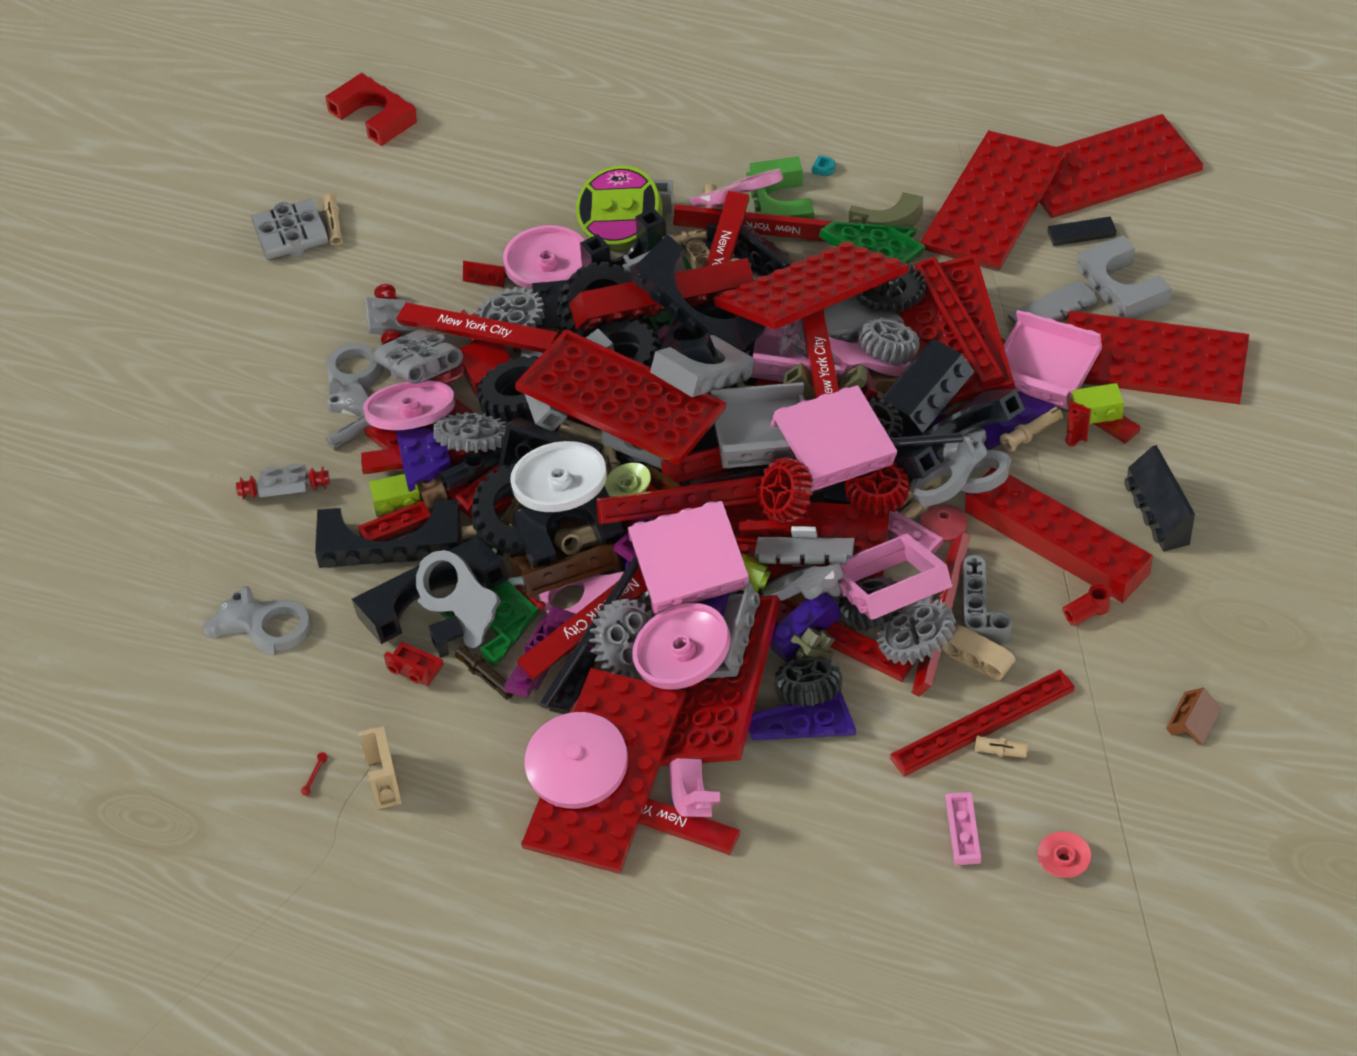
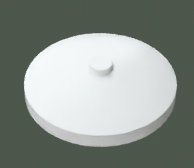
M563 441L540 446L524 455L514 466L511 473V486L514 496L521 504L536 511L560 512L576 508L593 499L605 485L607 479L605 460L595 448L580 442Z

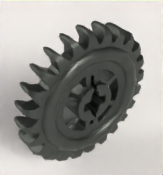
M911 264L908 268V273L880 284L876 288L873 287L855 295V298L860 301L861 305H866L868 309L874 308L876 312L880 310L883 313L888 311L895 313L896 310L902 312L904 308L910 309L912 305H917L924 298L926 280L923 279V273L919 275V269H916L913 273V266Z

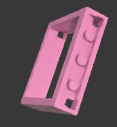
M908 533L855 554L852 559H847V565H840L844 576L837 581L841 595L847 597L851 605L857 606L860 613H864L871 620L952 587L947 565ZM904 561L910 562L922 572L869 595L854 583Z

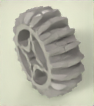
M878 317V319L871 318V320H866L859 332L858 344L863 351H866L867 355H872L873 359L899 365L900 363L907 364V362H912L919 349V337L916 336L917 333L915 331H911L910 327L904 326V323Z

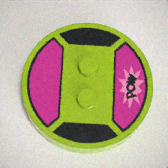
M617 165L597 172L586 181L577 198L576 215L582 230L588 238L599 234L610 246V250L622 251L631 249L636 240L635 216L652 208L662 216L663 204L655 183L645 172L632 166Z

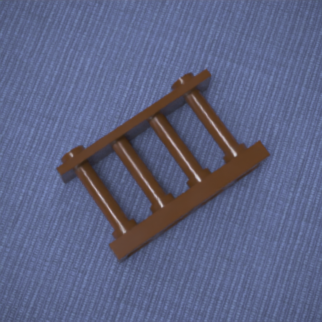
M572 538L565 540L564 546L569 545ZM612 542L601 546L595 544L580 549L574 555L566 554L556 544H552L556 552V561L533 569L526 554L510 558L514 577L522 576L526 593L529 597L620 567L617 553L613 551L615 545Z

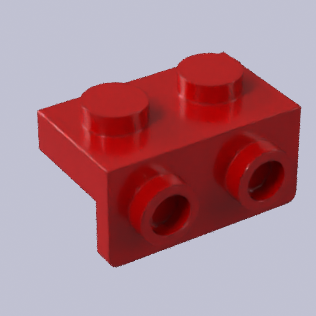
M404 642L399 644L393 654L388 651L384 654L386 667L391 673L403 675L416 684L421 683L429 686L444 666L443 659Z

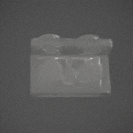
M801 319L783 326L781 330L783 335L778 342L780 345L779 354L783 356L790 347L796 354L808 359Z

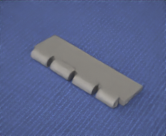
M1078 280L1017 310L1030 312L1043 318H1051L1058 322L1063 320L1064 317L1067 318L1069 311L1079 312L1081 308L1085 309L1097 303L1098 300L1096 293L1081 280ZM1017 310L1008 314V318L1015 324L1017 323Z
M758 537L755 558H759V564H776L777 558H780L781 564H801V558H804L805 564L825 565V559H829V565L837 563L847 565V559H852L855 540L854 538Z

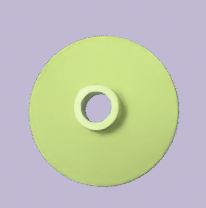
M623 464L609 473L604 486L609 497L641 493L648 488L651 482V474L648 468L642 464Z

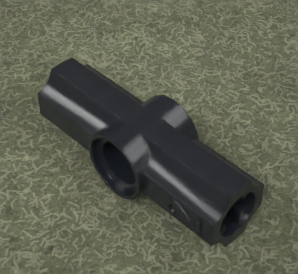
M496 447L495 450H488L482 454L469 453L464 457L462 463L440 472L439 479L445 490L450 491L467 482L473 483L498 465L502 447Z

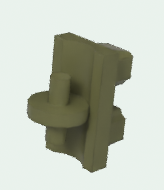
M808 627L803 636L794 635L791 639L794 644L801 645L796 652V659H801L803 656L805 658L823 656L824 659H831L834 654L829 648L835 638L827 631L820 630L818 632Z

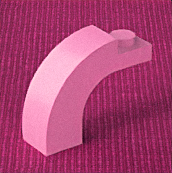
M677 758L670 762V788L677 812L684 817H712L711 806L720 802V792L704 790L702 760Z

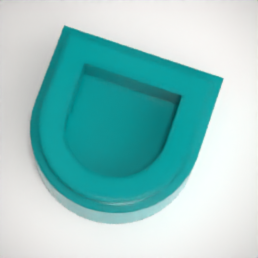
M819 155L812 167V174L820 176L832 175L836 170L835 161L830 157Z

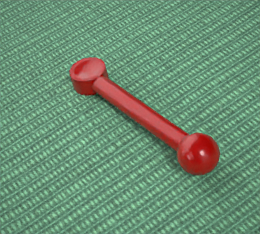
M521 585L514 586L528 600L534 603L538 610L545 609V602L529 597Z
M324 752L317 755L318 762L306 786L301 788V793L304 796L311 793L310 787L322 763L328 760L327 754Z

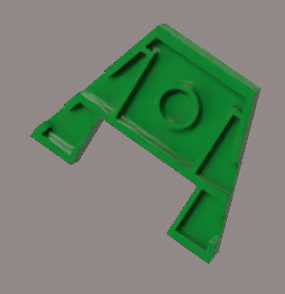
M509 581L490 589L501 600L495 612V619L489 626V629L498 637L480 649L481 654L494 667L502 661L539 615L538 609ZM453 611L439 612L445 619L455 616Z

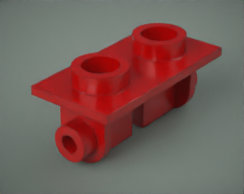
M463 260V281L504 287V278L508 277L505 272V266Z
M1072 400L1069 401L1067 436L1065 437V442L1070 447L1076 446L1080 440L1088 441L1091 415L1090 408Z

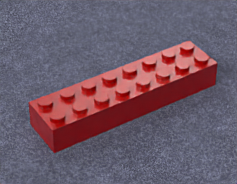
M748 258L675 273L677 288L691 307L714 300V297L723 294L726 290H733L740 287L743 283L754 281ZM633 282L580 292L569 304L576 329L584 328V331L593 330L600 324L610 325L611 322L616 320L630 319L634 321L638 320L639 316L646 315L647 318L658 316L662 311H667Z
M991 468L983 477L993 474L997 469ZM1010 474L1004 483L990 491L981 493L966 492L965 513L1088 584H1105L1110 589V596L1121 603H1124L1151 573L1152 554Z

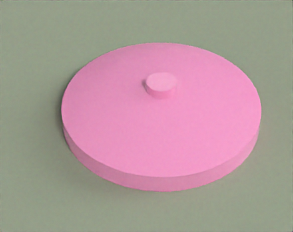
M544 225L527 229L516 235L507 244L503 253L505 272L515 284L529 290L532 289V283L568 280L573 273L575 274L582 267L580 242L584 241V238L577 232L562 226Z
M425 380L418 384H411L407 381L390 385L372 394L365 401L363 411L366 421L374 427L386 430H406L432 424L436 420H440L441 417L447 416L455 406L453 390L444 383Z
M686 603L670 607L649 620L637 635L632 652L634 665L640 676L647 683L657 688L681 689L692 686L710 676L722 664L730 647V630L723 616L710 606L699 603Z
M586 712L567 713L546 722L533 735L525 753V771L534 791L548 803L569 809L589 807L606 799L621 784L628 765L626 744L619 730L607 719Z

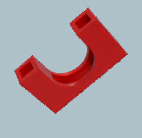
M362 72L325 96L328 112L340 120H343L362 107L379 106L384 108L365 122L368 138L380 146H383L417 123L416 108L412 103H408L398 94H394Z

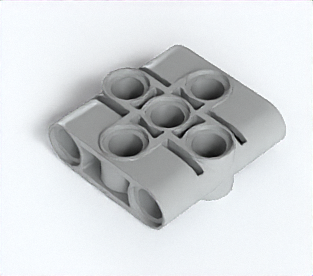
M313 199L294 204L280 202L272 210L251 215L266 260L288 254L298 257L303 255L306 249L328 243L325 228Z
M419 329L381 345L376 349L374 359L378 364L390 370L392 378L405 379L411 384H418L460 365L463 353L460 349L446 342L443 334H432L424 329Z

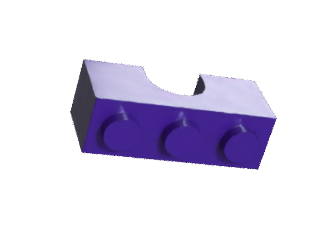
M826 592L812 600L806 599L774 627L770 643L771 650L785 662H790L796 657V652L801 647V645L794 644L791 641L793 636H803L808 627H818L820 630L825 631L841 617L837 601Z

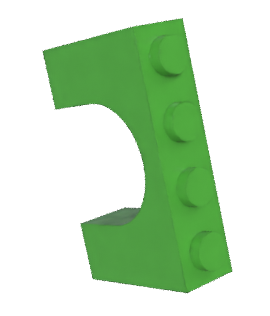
M799 156L749 163L750 172H746V177L778 168L781 169L783 180L775 184L750 191L751 199L755 198L753 200L755 213L814 219L811 198L778 201L768 196L773 191L803 186V169Z

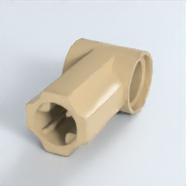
M589 524L573 529H561L554 537L556 546L569 555H574L580 549L598 544ZM572 537L571 543L564 546L565 540Z

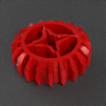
M793 458L776 459L774 463H769L768 469H764L765 475L760 477L762 483L761 486H758L760 494L757 497L761 499L759 506L763 507V513L769 519L778 523L795 522L796 519L802 518V513L807 512V505L812 504L810 496L813 495L811 487L814 484L810 482L812 475L808 473L809 468L805 467L803 462Z
M893 463V465L846 480L845 489L851 506H856L858 511L864 509L866 515L874 512L877 516L879 512L886 515L889 510L895 513L897 507L902 508L904 502L907 501L910 484L908 474H905L904 469L898 468L897 463Z

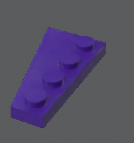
M839 691L838 696L832 697L831 701H824L823 705H807L803 708L802 705L793 707V704H785L753 712L748 732L751 740L853 736L856 735V728L842 692Z

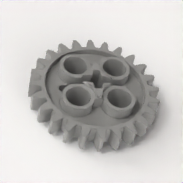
M516 286L513 291H510L509 288H506L504 293L498 290L497 296L490 294V300H483L484 305H479V311L475 312V316L537 328L536 325L543 324L541 319L545 318L544 312H546V309L538 292L534 293L533 289L526 291L525 287L518 291Z
M465 412L464 415L456 413V416L448 414L447 418L441 417V420H436V424H434V439L438 443L441 442V446L448 445V449L456 448V451L465 450L467 453L469 451L478 453V450L487 452V449L495 450L496 447H502L506 422H501L500 418L494 419L493 416L486 417L485 413L479 415L477 412L473 414Z
M928 598L923 603L921 599L915 605L912 603L907 608L903 607L899 611V615L893 616L892 621H887V624L880 625L882 631L877 633L879 637L877 642L887 660L892 659L895 664L900 660L901 664L904 665L909 660L912 665L918 658L923 662L924 656L928 655L932 658V652H941L940 646L948 645L946 639L953 638L952 631L956 630L954 625L956 620L950 607H947L945 602L940 603L938 599L932 602L931 598Z
M629 599L612 601V604L604 605L605 610L597 612L600 618L593 619V623L597 627L590 629V632L595 634V638L589 639V642L596 644V647L591 649V652H598L599 655L595 661H603L601 669L609 668V673L630 678L641 677L634 665L632 652L637 635L644 625L652 619L650 616L653 610H645V603L638 604L637 600L629 601Z

